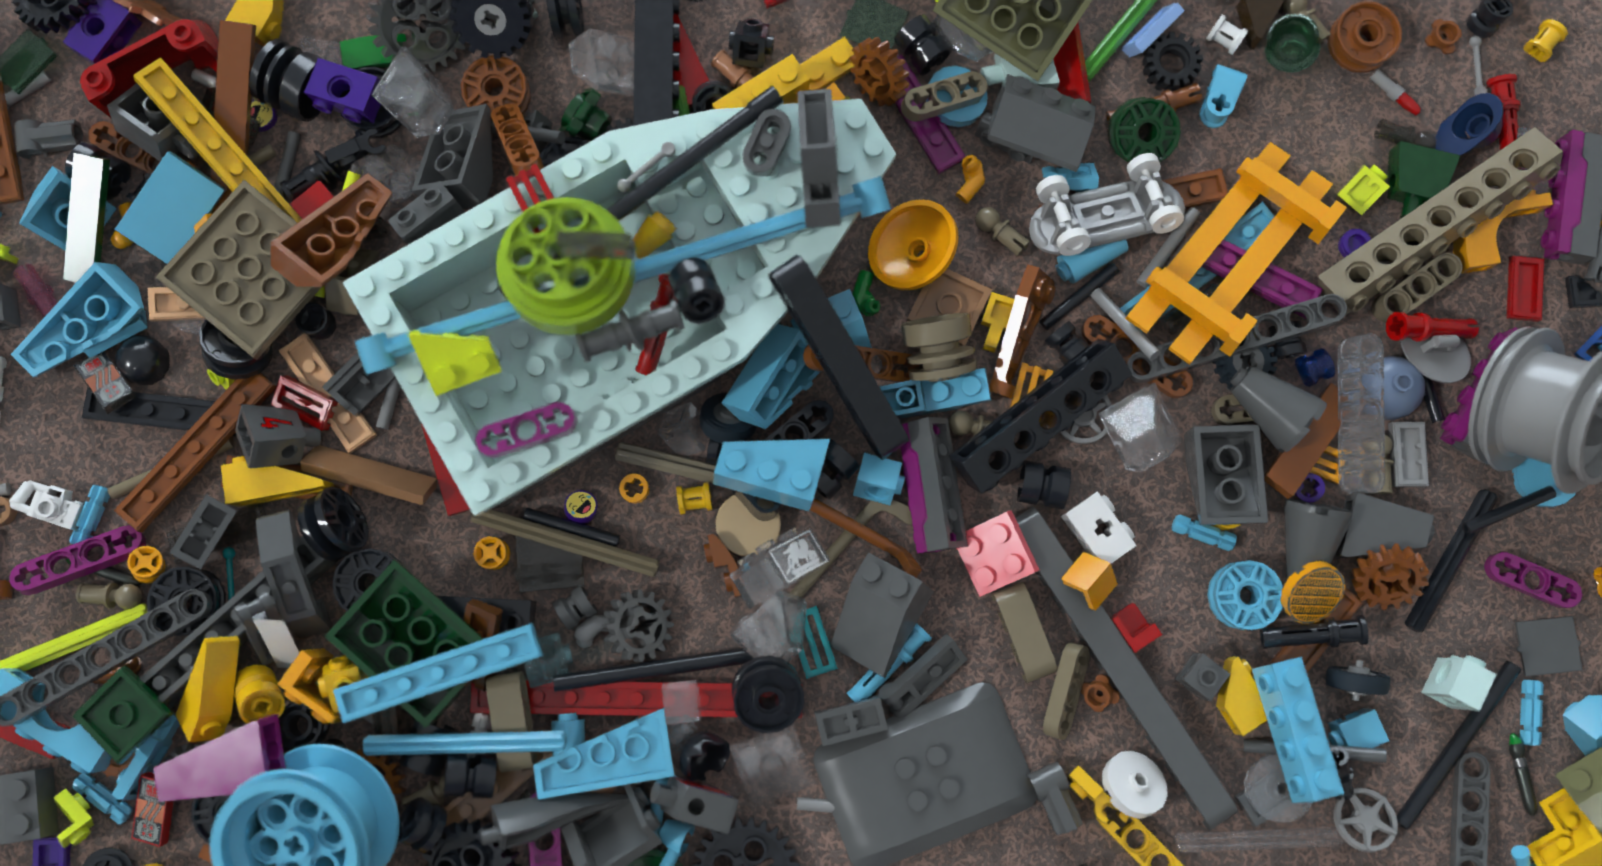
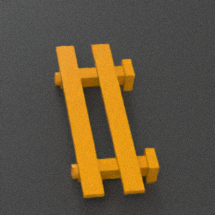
M1269 142L1257 158L1255 157L1252 160L1247 157L1236 171L1241 176L1240 179L1167 268L1161 269L1157 266L1146 280V283L1151 285L1125 319L1147 334L1166 309L1173 305L1192 320L1168 350L1190 365L1212 336L1215 335L1224 341L1219 350L1230 357L1258 321L1248 313L1240 320L1231 312L1302 223L1313 229L1308 238L1319 245L1347 207L1337 200L1331 207L1321 202V199L1329 191L1333 183L1313 170L1300 186L1278 173L1291 155ZM1260 194L1281 209L1210 297L1206 296L1188 282Z

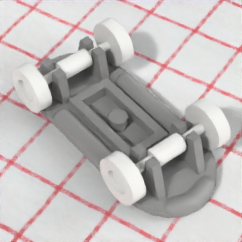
M1145 153L1135 157L1127 165V172L1132 181L1108 185L1068 196L1070 188L1064 176L1053 175L1043 179L1037 185L1036 193L1039 200L1044 204L1035 211L1031 218L1029 226L1030 238L1034 245L1043 252L1072 256L1088 248L1154 232L1162 234L1173 231L1184 221L1185 204L1179 192L1171 185L1162 181L1159 174L1161 165L1157 156L1153 153Z

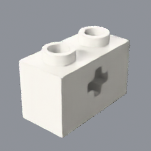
M1098 491L1061 516L1086 553L1113 563L1136 546L1132 540L1135 536L1130 527L1125 522L1120 523L1113 514L1115 511L1114 505L1107 496H1100ZM1097 524H1106L1107 528L1104 530V534L1097 535L1094 531L1098 527Z

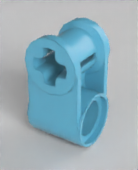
M1220 64L1216 65L1212 73L1213 79L1206 89L1207 94L1200 109V119L1204 125L1210 128H1218L1226 122L1228 116L1235 108L1245 85L1247 74Z

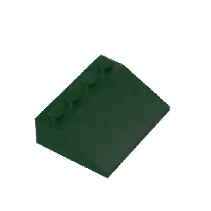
M396 559L391 562L324 636L369 677L484 639ZM472 680L400 705L427 728L441 717Z

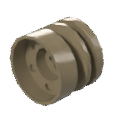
M969 313L943 314L901 324L904 346L920 348V352L906 358L908 364H922V366L908 371L910 380L945 381L958 378L962 374L970 373L977 369V361L975 359H961L962 357L974 354L975 348L966 345L959 346L958 342L972 335Z

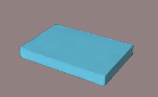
M167 151L115 230L168 264L195 234L194 226L205 214L212 212L227 189L173 152Z

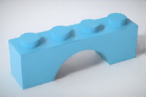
M1 668L0 696L33 677L19 668ZM37 684L32 692L33 698L39 703L44 701L45 684ZM7 701L1 708L2 717L9 721L17 713V707L12 701ZM46 709L14 726L16 727L15 732L18 735L29 740L35 739L44 745V751L53 756H63L72 762L70 766L80 773L90 774L106 771L110 765L111 756L80 724L71 729L60 727L49 717Z

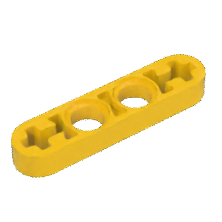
M1103 805L1102 813L1104 816H1107L1106 812L1104 811L1107 806L1114 809L1112 805ZM1118 810L1116 815L1124 823L1127 822L1128 818L1132 820L1131 823L1122 828L1119 836L1115 833V831L1120 829L1116 822L1109 820L1107 823H1103L1097 819L1099 824L1140 866H1151V860L1157 854H1164L1167 857L1168 866H1184L1137 818L1127 816ZM1134 829L1141 830L1144 835V842L1138 848L1129 847L1126 840L1128 833Z

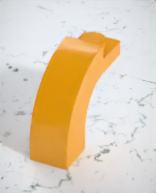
M1531 190L1523 199H1515L1507 204L1504 210L1495 218H1487L1478 224L1477 228L1469 236L1456 239L1453 243V254L1460 258L1463 269L1461 274L1489 270L1500 264L1501 260L1496 235L1501 221L1508 217L1540 213L1553 205L1551 194H1536L1535 190Z

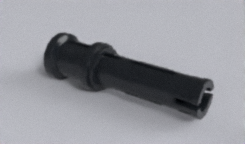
M1357 615L1355 619L1335 620V618L1330 617L1319 624L1260 628V640L1263 649L1322 643L1335 648L1342 643L1359 642L1360 645H1367L1369 633L1365 617Z

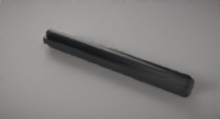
M1487 489L1478 491L1428 580L1429 585L1424 587L1423 595L1419 596L1408 615L1405 625L1415 632H1423L1480 532L1478 530L1468 535L1463 531L1462 523L1491 511L1498 500V496Z

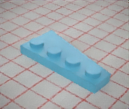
M665 707L534 764L538 799L673 777L674 769Z

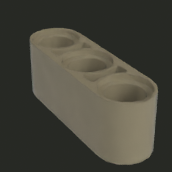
M1443 253L1425 262L1415 273L1407 275L1390 290L1376 297L1371 306L1374 317L1379 321L1387 322L1388 317L1393 313L1387 306V300L1394 304L1395 312L1408 314L1461 275L1463 268L1460 258L1452 253ZM1437 265L1444 269V276L1439 273ZM1413 282L1418 285L1420 289V294H1417L1413 290Z
M1020 582L992 593V599L997 601L1000 609L998 615L1005 632H1009L1012 644L1010 646L1017 663L1020 662L1023 668L1024 675L1022 677L1025 683H1030L1056 673L1058 668L1025 584Z
M521 671L488 676L486 691L493 732L534 731L524 673ZM537 752L496 753L501 773L534 768L533 765L537 763Z

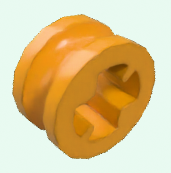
M634 473L625 476L619 486L621 496L629 503L635 504L645 500L650 489L646 479ZM635 480L641 481L642 483L639 486L643 487L642 493H636L634 497H629L627 494L630 491L625 490L628 483L633 484Z

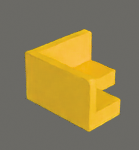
M1563 788L1539 802L1555 830L1526 846L1536 866H1602V834L1577 806L1566 789Z

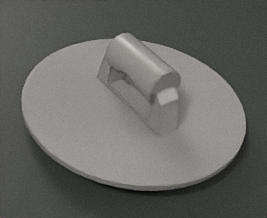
M1436 335L1421 342H1416L1411 338H1405L1401 341L1403 352L1408 361L1421 374L1431 380L1440 383H1455L1462 380L1470 370L1471 357L1464 340L1457 335Z

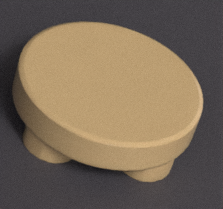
M735 495L728 498L722 504L716 517V532L719 540L730 552L742 557H755L767 552L776 543L781 530L779 512L775 518L769 521L758 520ZM763 498L757 500L761 508L770 509L774 506V503L770 500Z

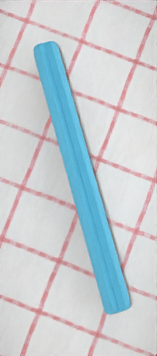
M564 731L369 735L363 740V752L369 756L563 751L566 748L567 738Z

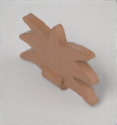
M112 0L129 8V12L141 14L159 26H162V24L170 25L178 20H182L165 10L166 7L153 0Z

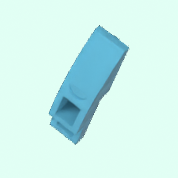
M985 368L976 369L970 373L962 374L958 378L945 381L909 380L879 386L898 419L957 410L963 406L992 401Z

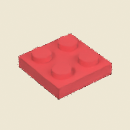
M1012 510L967 530L968 547L957 548L979 597L1040 570Z

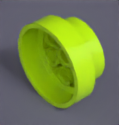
M570 197L554 198L531 206L522 212L507 228L497 252V275L505 296L515 311L526 322L537 329L551 334L577 335L601 327L623 308L634 285V255L622 226L607 210L584 199ZM574 219L583 220L582 224L577 228H567L570 221ZM539 225H547V228L542 233H532V230ZM559 245H603L606 247H629L633 259L566 257L563 260L557 261L553 260V257L561 250ZM527 255L533 256L532 261L528 265L518 266V262L522 257ZM582 276L591 278L590 282L584 287L574 286L576 280ZM543 283H555L551 291L547 293L539 292V288Z

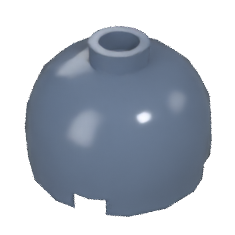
M1386 356L1371 361L1363 368L1356 380V394L1361 406L1374 415V417L1393 421L1408 416L1420 406L1425 396L1426 383L1423 375L1407 359L1397 356Z

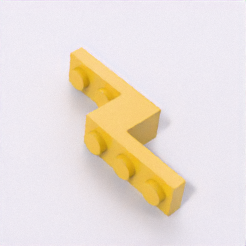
M843 37L801 64L791 54L712 103L713 109L746 107L751 100L770 86H773L779 92L783 99L782 104L798 103L797 91L821 90L849 73L850 68L854 66L849 60V57L854 55L853 48L847 39Z

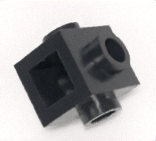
M748 18L744 21L739 20L736 30L730 31L728 49L733 50L732 64L763 68L767 55L773 54L774 36H769L770 24H764L761 20Z

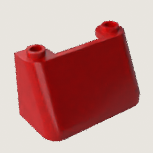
M178 20L89 66L81 75V88L88 101L111 118L107 105L136 84L133 77L134 74L160 57L170 69L192 59L197 69L210 68L217 73L219 40L212 28L201 20Z

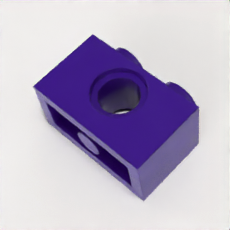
M96 0V5H89L87 7L89 14H83L80 22L69 29L66 38L63 40V43L92 64L122 50L142 24L129 10L112 0Z
M318 58L304 93L313 102L312 106L319 111L328 114L336 111L342 113L344 118L355 123H361V120L374 123L387 89L377 76ZM350 90L345 97L340 98L344 91Z

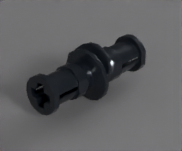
M358 129L354 132L355 136L349 140L356 139L362 136L363 133ZM315 150L317 162L302 169L301 173L289 181L283 180L279 184L291 201H294L317 181H321L324 185L328 183L329 186L335 189L337 188L335 177L345 182L346 176L343 171H348L356 162L368 154L371 156L374 154L364 150L357 154L359 160L341 167L339 162L330 164L327 156Z

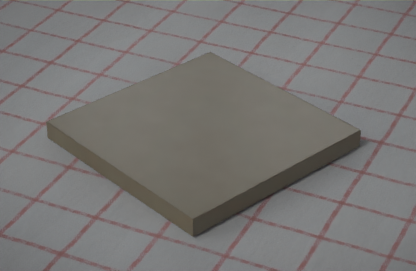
M245 180L240 183L156 276L159 281L256 360L321 288L295 286L271 267L270 242L293 227L297 222Z

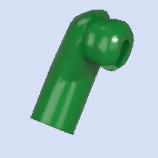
M859 270L852 295L860 313L870 317L877 314L881 308L880 301L875 300L869 291L874 274L869 271Z

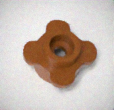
M1442 19L1435 20L1432 23V32L1426 36L1425 43L1429 47L1435 46L1441 49L1444 54L1453 53L1455 51L1454 44L1462 36L1461 29L1455 22ZM1441 35H1445L1446 39H1443Z
M1105 674L1097 675L1096 679L1091 683H1083L1081 689L1086 703L1096 712H1102L1108 704H1116L1120 700L1119 692L1113 690L1109 684V677ZM1097 691H1102L1103 695H1098Z

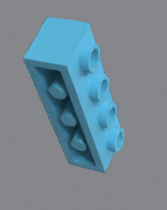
M1302 657L1253 668L1254 679L1292 803L1316 802L1344 794Z

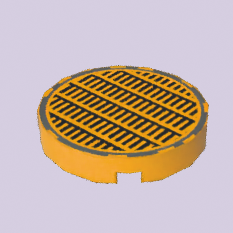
M1323 561L1310 562L1302 566L1305 569L1299 574L1294 572L1282 588L1281 605L1295 622L1311 624L1328 617L1338 607L1344 596L1346 586L1344 576L1333 565Z

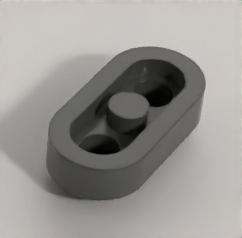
M778 109L764 111L758 117L743 151V163L746 170L754 176L761 177L770 174L779 161L791 132L790 120L783 111ZM771 126H776L780 129L777 134H770L767 130ZM758 156H763L766 158V162L764 164H756L754 159Z

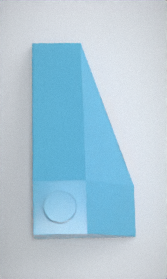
M95 262L10 355L32 377L40 376L84 352L82 348L87 350L123 331L144 308L139 287L116 264Z

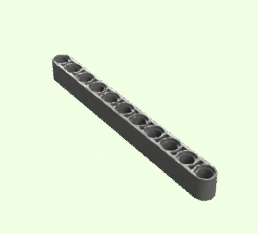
M1031 507L1017 516L1015 519L1040 569L1035 573L1044 586L1048 585L1054 594L1052 598L1063 614L1067 613L1073 622L1071 627L1081 642L1085 640L1091 649V657L1099 669L1103 668L1110 678L1109 684L1113 690L1119 692L1120 697H1123L1129 706L1126 708L1137 726L1141 724L1147 733L1146 739L1156 754H1161L1166 762L1164 766L1174 781L1180 782L1185 790L1184 796L1194 811L1198 810L1204 818L1202 822L1204 826L1210 831L1238 812L1234 801L1102 605L1096 611L1090 609L1083 592L1063 583V575L1074 563L1040 513L1034 507Z

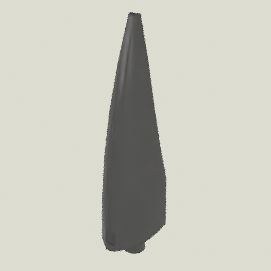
M573 793L544 799L533 797L495 804L491 806L494 828L480 831L482 845L498 841L500 850L534 842L551 831L580 818L630 800L627 794Z

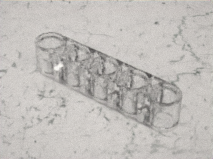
M1373 333L1345 338L1338 346L1339 485L1347 494L1357 492L1361 494L1377 493L1382 490L1385 483L1384 347L1381 339Z

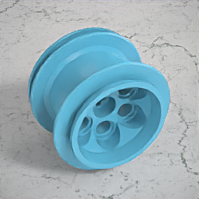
M312 744L301 746L285 753L286 770H273L261 773L238 787L219 811L212 828L210 853L213 866H386L397 845L400 822L394 795L384 777L371 763L358 754L342 747Z

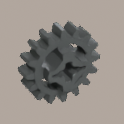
M642 589L633 590L632 595L630 592L621 593L622 601L618 599L610 601L614 610L604 611L603 615L609 618V623L601 625V628L609 630L610 633L604 638V641L614 642L611 652L620 653L622 651L621 659L630 660L633 657L634 662H643L644 656L646 659L656 658L654 650L658 652L666 650L662 641L672 639V636L666 633L667 628L674 627L673 622H667L666 617L672 611L663 610L661 607L665 600L663 598L654 600L655 593L652 591L645 592L644 595ZM638 604L646 606L650 609L651 612H645L643 606H639ZM639 620H647L637 627V631H630L639 624ZM625 639H631L638 648L630 646L625 642Z

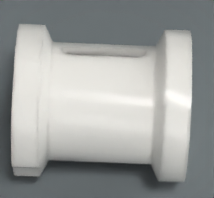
M1222 14L1206 39L1208 41L1215 40L1228 48V53L1233 55L1249 30L1246 28L1239 29L1226 21V16Z

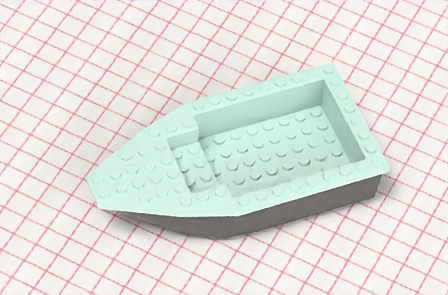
M862 99L832 101L839 196L854 192L852 185L879 176L883 178L896 158V152ZM798 103L781 104L775 108L783 111L788 116L791 132L779 161L770 174L761 177L754 176L744 167L743 151L757 122L755 121L620 220L619 223L626 233L629 244L648 214L653 215L656 210L667 217L677 229L672 233V239L648 256L804 208ZM745 107L712 109L608 131L540 171L554 198L570 197L584 199L606 210ZM771 126L767 131L770 134H777L780 129L776 126ZM665 142L674 144L675 154L671 157L665 156L631 184L629 191L621 192L617 188L619 180L627 179L662 151L661 147ZM758 156L754 159V162L756 164H764L766 158ZM536 177L529 179L540 201H546L547 198ZM524 183L517 185L527 206L530 208L534 203ZM510 187L342 282L372 335L386 332L387 338L507 301L497 288L500 286L496 267L497 252L507 228L522 213ZM860 212L841 217L840 226L806 228L705 260L710 265L725 298V306L715 319L701 324L685 320L681 313L685 329L680 330L677 327L668 331L657 369L647 376L638 373L635 369L641 351L633 343L632 351L630 352L625 345L612 352L610 350L593 356L591 361L585 362L575 335L551 334L535 328L523 318L470 334L489 337L501 364L502 372L436 396L416 352L395 358L397 365L390 368L472 513L478 517L493 507L509 505L703 391L741 362L745 361L788 312L772 285L768 274L798 254L804 259L817 279ZM574 219L568 223L567 228H577L582 224L583 220ZM541 224L538 227L541 230L545 228V225ZM527 255L522 257L518 262V266L528 265L532 261L533 256ZM659 275L634 283L631 294L621 309L629 318L637 316L641 312L650 311V303L652 300H655L660 285L658 281ZM545 282L540 286L539 291L552 287L555 283ZM619 312L604 325L619 322ZM553 403H565L577 415V426L571 434L500 458L487 457L476 446V435L482 427ZM560 411L556 413L557 419L547 423L543 420V416L539 417L544 427V434L549 432L545 427L546 425L556 423L562 428L564 420L569 418V416H564ZM531 421L523 422L518 428V436L523 440L532 438L536 433V426ZM508 427L505 429L509 434L508 436L498 438L492 433L490 441L486 442L485 445H489L495 450L497 442L507 438L511 441V445L515 441L511 438Z

